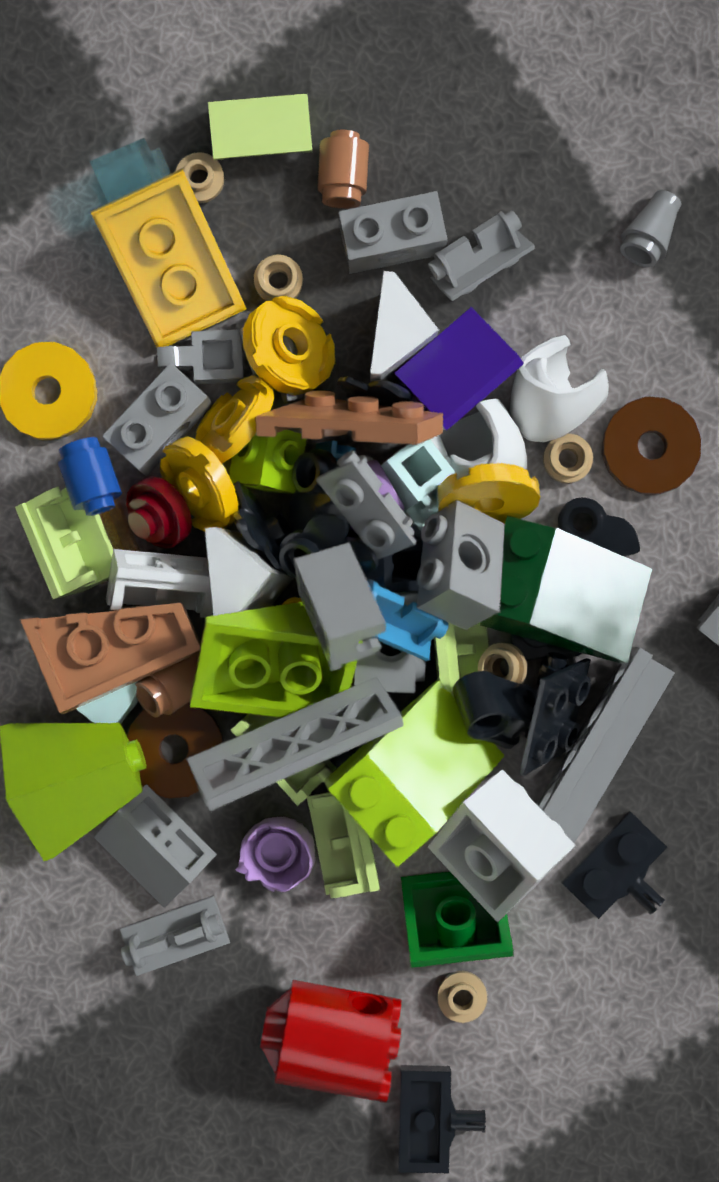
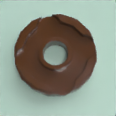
M643 397L628 402L610 418L603 434L601 454L608 473L620 486L638 494L659 495L678 488L693 474L701 456V436L695 420L681 405L666 398ZM644 433H655L663 440L664 452L660 458L651 460L643 457L640 453L638 441Z
M190 702L171 715L162 714L159 717H153L146 710H143L130 725L127 735L129 742L138 740L145 757L146 769L139 771L142 787L147 784L158 796L168 799L189 797L198 792L199 789L187 759L224 743L223 733L215 718L205 709L190 707ZM176 734L186 740L189 751L187 757L182 762L173 763L164 758L161 752V745L168 735Z

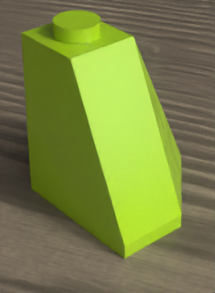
M8 723L0 726L6 801L43 861L56 857L143 792L139 771L146 769L145 757L138 740L129 742L120 723Z

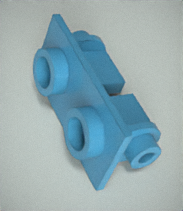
M373 580L367 581L386 622V631L372 638H377L378 641L428 661L430 658L431 640L434 637L441 639L448 630L449 622L418 609L415 602L407 606L404 604V597L378 586V583Z

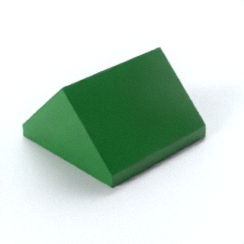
M451 872L401 877L411 968L514 956L507 914L497 922Z

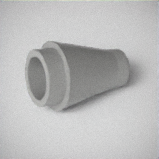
M665 190L656 191L651 201L621 234L623 243L620 251L627 260L638 266L653 267L658 260L665 258L676 215L681 207V201L676 195Z

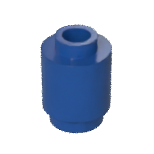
M97 437L79 439L62 446L59 449L61 460L58 462V466L73 509L85 510L86 516H94L115 508L114 500L120 497L122 492L107 448L100 446Z

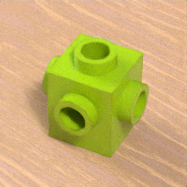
M288 429L278 432L275 437L256 436L255 434L249 443L232 457L229 472L232 483L234 484L239 481L245 487L260 491L294 494L296 488L292 479L293 466L297 458L304 453L307 439L302 438L301 433Z

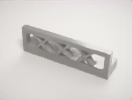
M640 647L631 648L627 665L619 664L580 730L575 745L567 752L537 803V806L551 820L561 826L565 835L573 843L577 840L675 672L651 659L653 655Z
M375 677L192 756L187 761L203 801L208 806L209 811H212L404 726L397 707L379 679Z

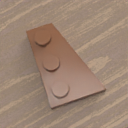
M310 391L305 393V399L256 415V436L275 437L278 432L286 429L302 428V438L304 439L340 436L351 431V438L354 441L420 444L443 434V413L423 411V404L418 402H398L392 404L391 407L379 405V399L371 396H356L345 401L335 399V393L331 391Z
M182 603L124 608L118 611L90 614H67L66 616L42 619H20L56 707L61 714L68 713L199 654L201 647L193 624Z

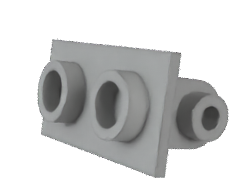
M511 210L504 214L500 211L494 217L472 230L478 243L476 247L472 248L469 240L462 236L444 249L434 253V260L428 263V267L433 274L430 278L451 301H454L461 295L472 292L480 283L497 272L514 265L519 258L534 250L535 246L518 231L522 228V225L515 212Z
M352 450L338 460V468L316 479L359 537L372 549L378 560L416 543L412 537L415 533L411 528L413 520L410 516L405 515L389 492L384 495L379 493L378 490L382 483L367 464V459L364 455L358 457L355 451Z
M214 895L120 928L125 946L121 947L122 957L127 967L133 966L136 976L230 943Z

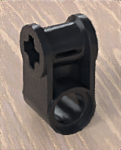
M477 671L460 678L453 685L452 689L465 729L470 738L484 740L505 749H511L519 743L520 735L530 728L538 692L533 687L495 676L491 672Z

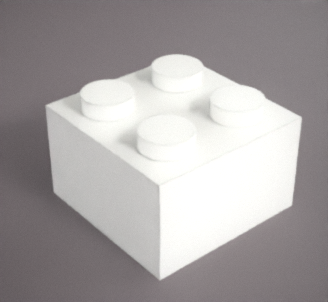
M502 769L461 804L429 844L428 848L486 911L499 922L576 845L565 835L561 826L551 820L533 802L525 789L517 782H514Z

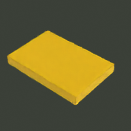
M183 169L90 211L156 347L170 346L191 336V331H202L247 309Z

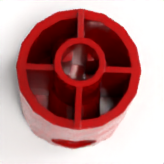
M292 980L291 988L270 1007H267L260 1048H262L275 1073L274 1083L387 1103L392 1074L391 1071H388L390 1059H397L400 1046L401 1028H398L402 1000Z

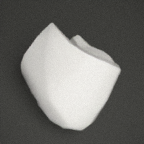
M566 335L552 338L533 348L521 358L524 364L516 371L511 392L509 415L519 428L521 436L529 441L547 442L565 436L595 414L607 400L609 385L604 369L599 370L593 378L577 388L571 387L567 380L570 371L566 359L567 349L571 344Z
M489 399L479 402L476 405L479 412L460 419L448 430L443 428V434L430 439L457 473V479L468 476V468L479 464L504 463L517 465L524 469L527 468L525 443L520 430L500 399Z

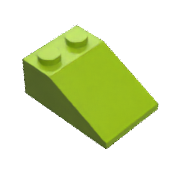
M303 602L206 617L190 698V707L285 717L351 688L358 660L342 664V668L331 671Z
M438 679L400 712L404 726L366 742L324 780L328 790L397 868L439 831L461 804L505 757L494 743L475 740L468 736L455 698Z

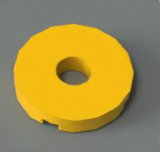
M287 296L275 297L270 301H265L248 315L243 327V348L252 369L259 378L276 391L294 396L314 390L330 377L335 364V344L331 334L329 333L326 336L324 329L321 327L320 324L324 321L319 314L301 300ZM283 336L289 337L295 343L297 355L287 350L283 343Z
M35 342L18 350L4 364L0 375V406L6 419L21 433L39 440L60 439L78 432L92 416L97 402L96 380L90 365L72 348L56 342ZM46 378L56 379L61 386L59 398L51 404H41L35 397L37 384Z
M249 376L239 380L236 385L241 390L233 396L228 392L221 395L205 414L196 430L195 439L201 441L209 448L222 464L235 456L256 434V415L271 410L274 400L273 389L257 376Z
M191 437L179 438L165 446L162 452L166 456L160 459L161 476L172 484L185 499L190 513L194 516L192 518V525L204 532L205 528L217 527L225 529L234 522L233 514L238 511V500L234 485L225 467L216 455L201 441Z
M504 463L475 465L472 468H468V476L457 479V473H453L437 489L438 512L458 500L504 524L507 516L519 519L528 516L538 507L540 501L537 478L534 476L529 478V471L520 466Z

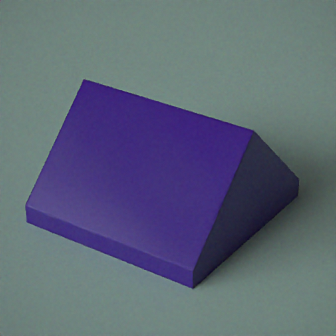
M470 307L395 372L398 384L412 394L411 402L423 404V411L443 413V428L448 430L518 370L524 362L494 329Z

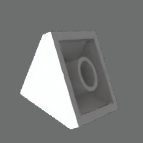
M384 271L370 382L375 380L392 382L395 380V372L436 338L439 329L395 272Z
M217 527L205 528L213 616L271 607L293 578L286 574L285 571L280 572L276 570L265 553L248 544L240 532Z

